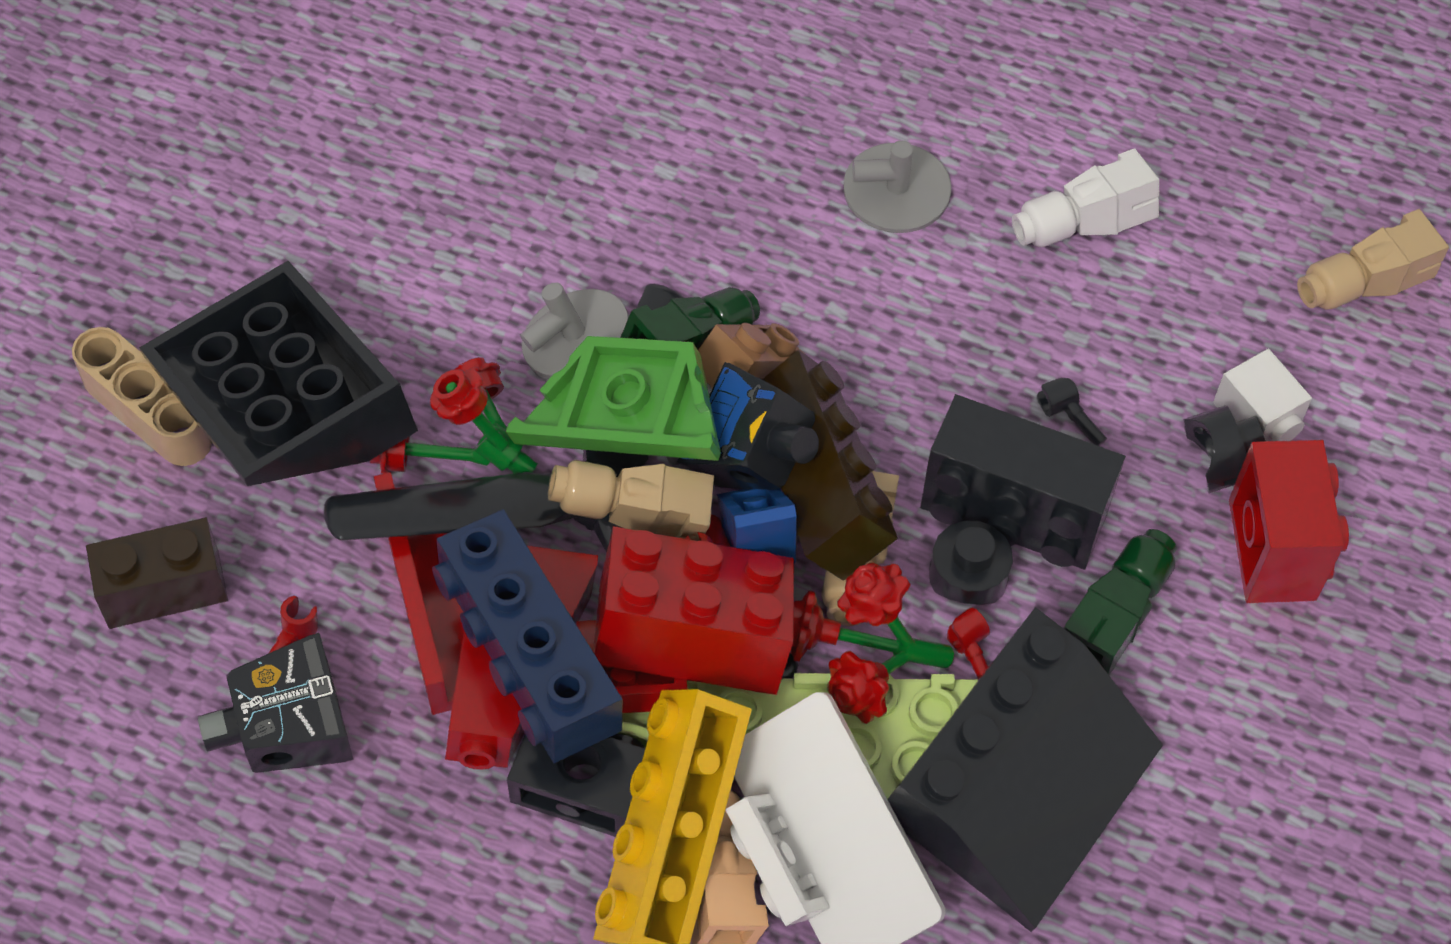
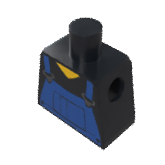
M725 362L709 394L721 452L719 460L679 458L677 462L690 471L714 475L713 485L715 487L779 490L786 484L795 463L806 464L817 454L819 439L816 432L812 429L815 422L814 412L777 387L731 363Z

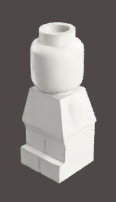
M1135 148L1118 154V161L1105 166L1096 167L1094 165L1064 185V194L1052 191L1026 201L1021 208V212L1012 215L1014 233L1021 245L1025 246L1033 243L1041 248L1070 238L1076 230L1080 235H1118V232L1159 217V178Z

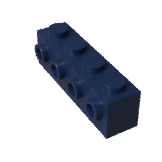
M500 510L437 538L439 564L432 567L437 586L447 601L455 598L463 610L460 618L471 644L475 648L483 645L491 657L489 669L503 696L513 694L521 708L518 711L519 721L530 743L533 746L542 743L553 763H556L621 732L622 697L505 510Z

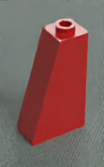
M527 545L576 624L591 598L598 555ZM464 631L445 760L458 761L465 767L478 770L489 769L493 766L508 768L524 735L518 717V711L521 708L513 694L507 696L501 694L489 669L491 657L483 645L475 648Z

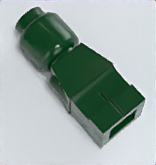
M734 287L719 290L702 298H672L667 305L651 310L648 305L631 310L620 338L693 342L697 350H699L716 324L742 325L743 323L753 325V322L759 318L760 306L753 293L748 290L741 291Z
M1148 529L1144 535L1131 538L1114 562L1112 570L1088 587L1086 595L1063 627L1086 645L1108 675L1111 674L1129 644L1133 643L1136 632L1151 611L1152 603L1148 598H1153L1160 592L1175 569L1174 553L1177 550V546L1170 536L1160 530Z

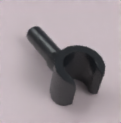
M1058 378L1042 384V391L1038 392L1037 401L1046 416L1050 417L1065 411L1070 420L1080 428L1094 445L1100 446L1107 440V437L1086 415L1084 409L1079 404L1078 389L1071 379Z

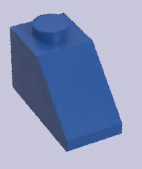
M741 489L717 494L721 522L730 547L757 552L765 551L774 555L794 558V564L796 563L797 516L795 505L781 489Z

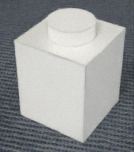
M1268 348L1224 373L1213 403L1217 408L1227 405L1236 422L1255 416L1259 421L1266 441H1291L1305 426L1303 419L1312 397Z

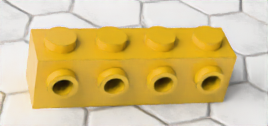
M699 689L661 690L659 700L653 705L648 716L647 731L649 737L642 762L638 764L631 778L630 793L632 799L626 821L614 839L612 852L615 861L608 886L601 893L596 905L595 920L597 926L593 940L606 944H690L748 727L751 708Z

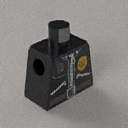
M320 633L309 635L231 670L226 675L233 706L198 716V723L206 751L209 752L242 742L251 770L255 773L354 760Z

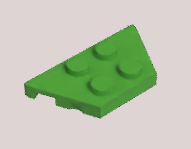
M587 336L569 356L566 366L554 373L540 388L539 391L545 397L524 421L514 417L506 429V434L514 444L714 461H718L721 454L702 359L693 342Z

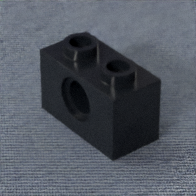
M615 734L563 760L553 763L543 744L540 743L533 746L525 735L507 777L510 802L616 837L617 832L626 821L632 799L630 793L631 778L638 764L642 762L645 747L641 742L630 736ZM582 764L591 765L598 770L594 776L583 780L575 779L568 774L573 767Z

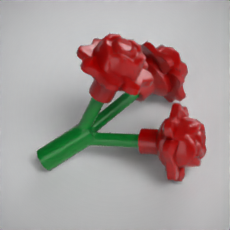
M872 562L859 566L852 575L847 577L845 592L837 601L840 610L846 612L845 618L849 624L855 625L864 622L872 626L887 624L897 638L896 640L841 628L840 621L824 618L821 607L817 605L818 601L815 591L808 590L802 600L794 601L793 644L791 647L794 661L800 662L807 650L814 648L818 642L836 645L837 640L893 652L894 656L882 664L860 659L852 651H846L840 658L836 657L829 661L828 666L831 678L827 684L828 693L833 697L841 713L856 716L865 724L873 721L874 717L879 718L887 713L885 696L889 690L887 684L889 674L907 662L946 669L951 666L954 659V651L950 645L912 638L898 618L899 612L902 610V598L911 585L908 579L902 576V570L898 564L880 566Z

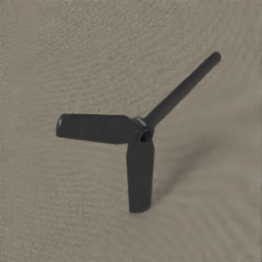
M648 284L637 308L648 305L651 310L667 305L672 298L685 297L664 285ZM583 450V461L609 466L615 471L616 477L619 476L624 468L643 466L650 456ZM522 472L336 495L326 500L323 510L324 519L330 533L341 541L448 534L504 509L516 529L539 528L573 518L578 523L584 525L587 530L596 533L607 553L613 526L620 527L608 522L609 513L603 519H593L568 514L561 509L559 502L549 501L548 489L552 473ZM791 653L789 654L782 678L793 679L794 673H797L799 665L797 661L793 660Z

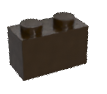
M207 517L86 545L94 598L109 629L228 601L219 551Z

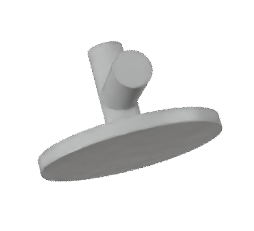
M897 141L895 143L873 146L856 156L846 170L843 191L849 208L862 222L885 232L908 233L928 227L943 215L950 201L951 181L946 168L934 155L920 147L911 145L907 141Z
M560 283L548 284L541 293L546 305L536 313L526 327V330L520 334L524 359L534 373L549 380L554 373L566 366L569 356L587 336L620 338L629 317L628 311L618 297L607 291L583 289L566 294Z

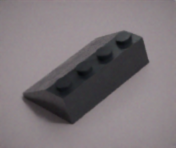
M289 261L284 262L139 347L145 359L247 486L369 462L418 431L400 383Z
M1035 607L887 800L908 836L1032 932L1163 744L1086 645Z

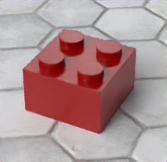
M1324 440L1252 442L1229 498L1246 603L1317 601L1326 581L1333 578L1335 563L1340 553L1347 550L1349 543L1348 523L1344 515H1338L1335 502L1339 487L1338 471L1335 463H1328Z

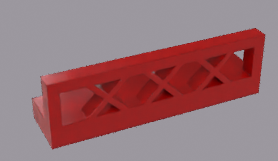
M391 472L373 476L376 491L395 488ZM445 534L389 537L388 541L431 713L435 715L451 711L464 628L460 618L463 610L455 598L449 601L444 598L433 575L432 567L439 564L437 538Z

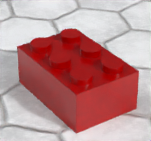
M613 526L600 579L593 653L602 666L777 695L793 644L794 558L774 555L765 551L757 552L717 545L708 541H694L654 534L646 530H632Z

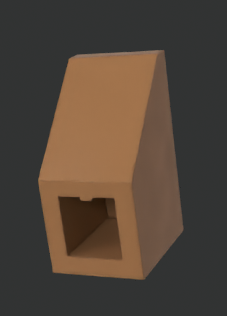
M743 323L742 325L716 324L698 350L701 355L706 382L713 388L725 362L731 363L762 380L799 349L797 347L799 340L790 330L776 323L771 325H751L748 323Z

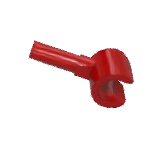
M291 596L283 601L280 610L282 631L276 638V643L269 653L309 635L316 634L318 629L317 607L314 606L306 618L293 619L299 610L298 596Z
M972 607L953 620V624L949 626L947 631V639L958 653L965 654L979 680L989 666L978 643L990 635V628L983 615L976 608Z

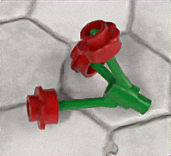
M482 357L470 359L460 364L454 370L442 374L435 382L430 397L431 408L437 411V415L440 418L448 419L449 422L456 425L472 421L484 435L474 448L409 443V436L370 460L372 464H380L381 474L388 473L389 471L405 472L408 456L470 461L485 466L491 463L500 471H504L507 468L513 474L522 472L532 473L538 465L536 461L521 450L523 445L514 444L506 434L507 426L501 419L492 401L504 389V385L499 377L501 374L500 366L494 362L486 363Z

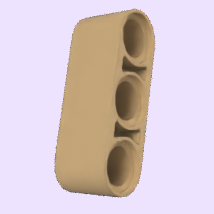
M91 328L78 336L72 347V356L84 387L93 398L168 462L174 465L188 466L196 464L205 458L210 451L212 441L137 348L118 332L110 328ZM147 394H149L148 396H146V397H144V398L136 399V398H138V397H140V396H142V395H147ZM189 427L183 432L173 433L180 428Z

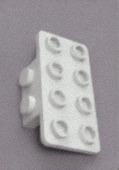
M826 692L813 693L745 734L734 776L745 798L726 808V812L733 824L730 832L737 849L745 858L752 860L762 880L760 891L765 904L775 916L781 917L785 926L809 920L821 944H902L944 919L946 911L942 900L830 694Z

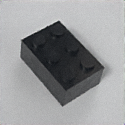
M955 394L930 450L920 508L929 511L935 519L948 525L961 521H980L989 524L1006 537L1010 546L1017 544L1041 553L1046 561L1057 566L1069 567L1073 565L1085 570L1108 514L1126 456Z

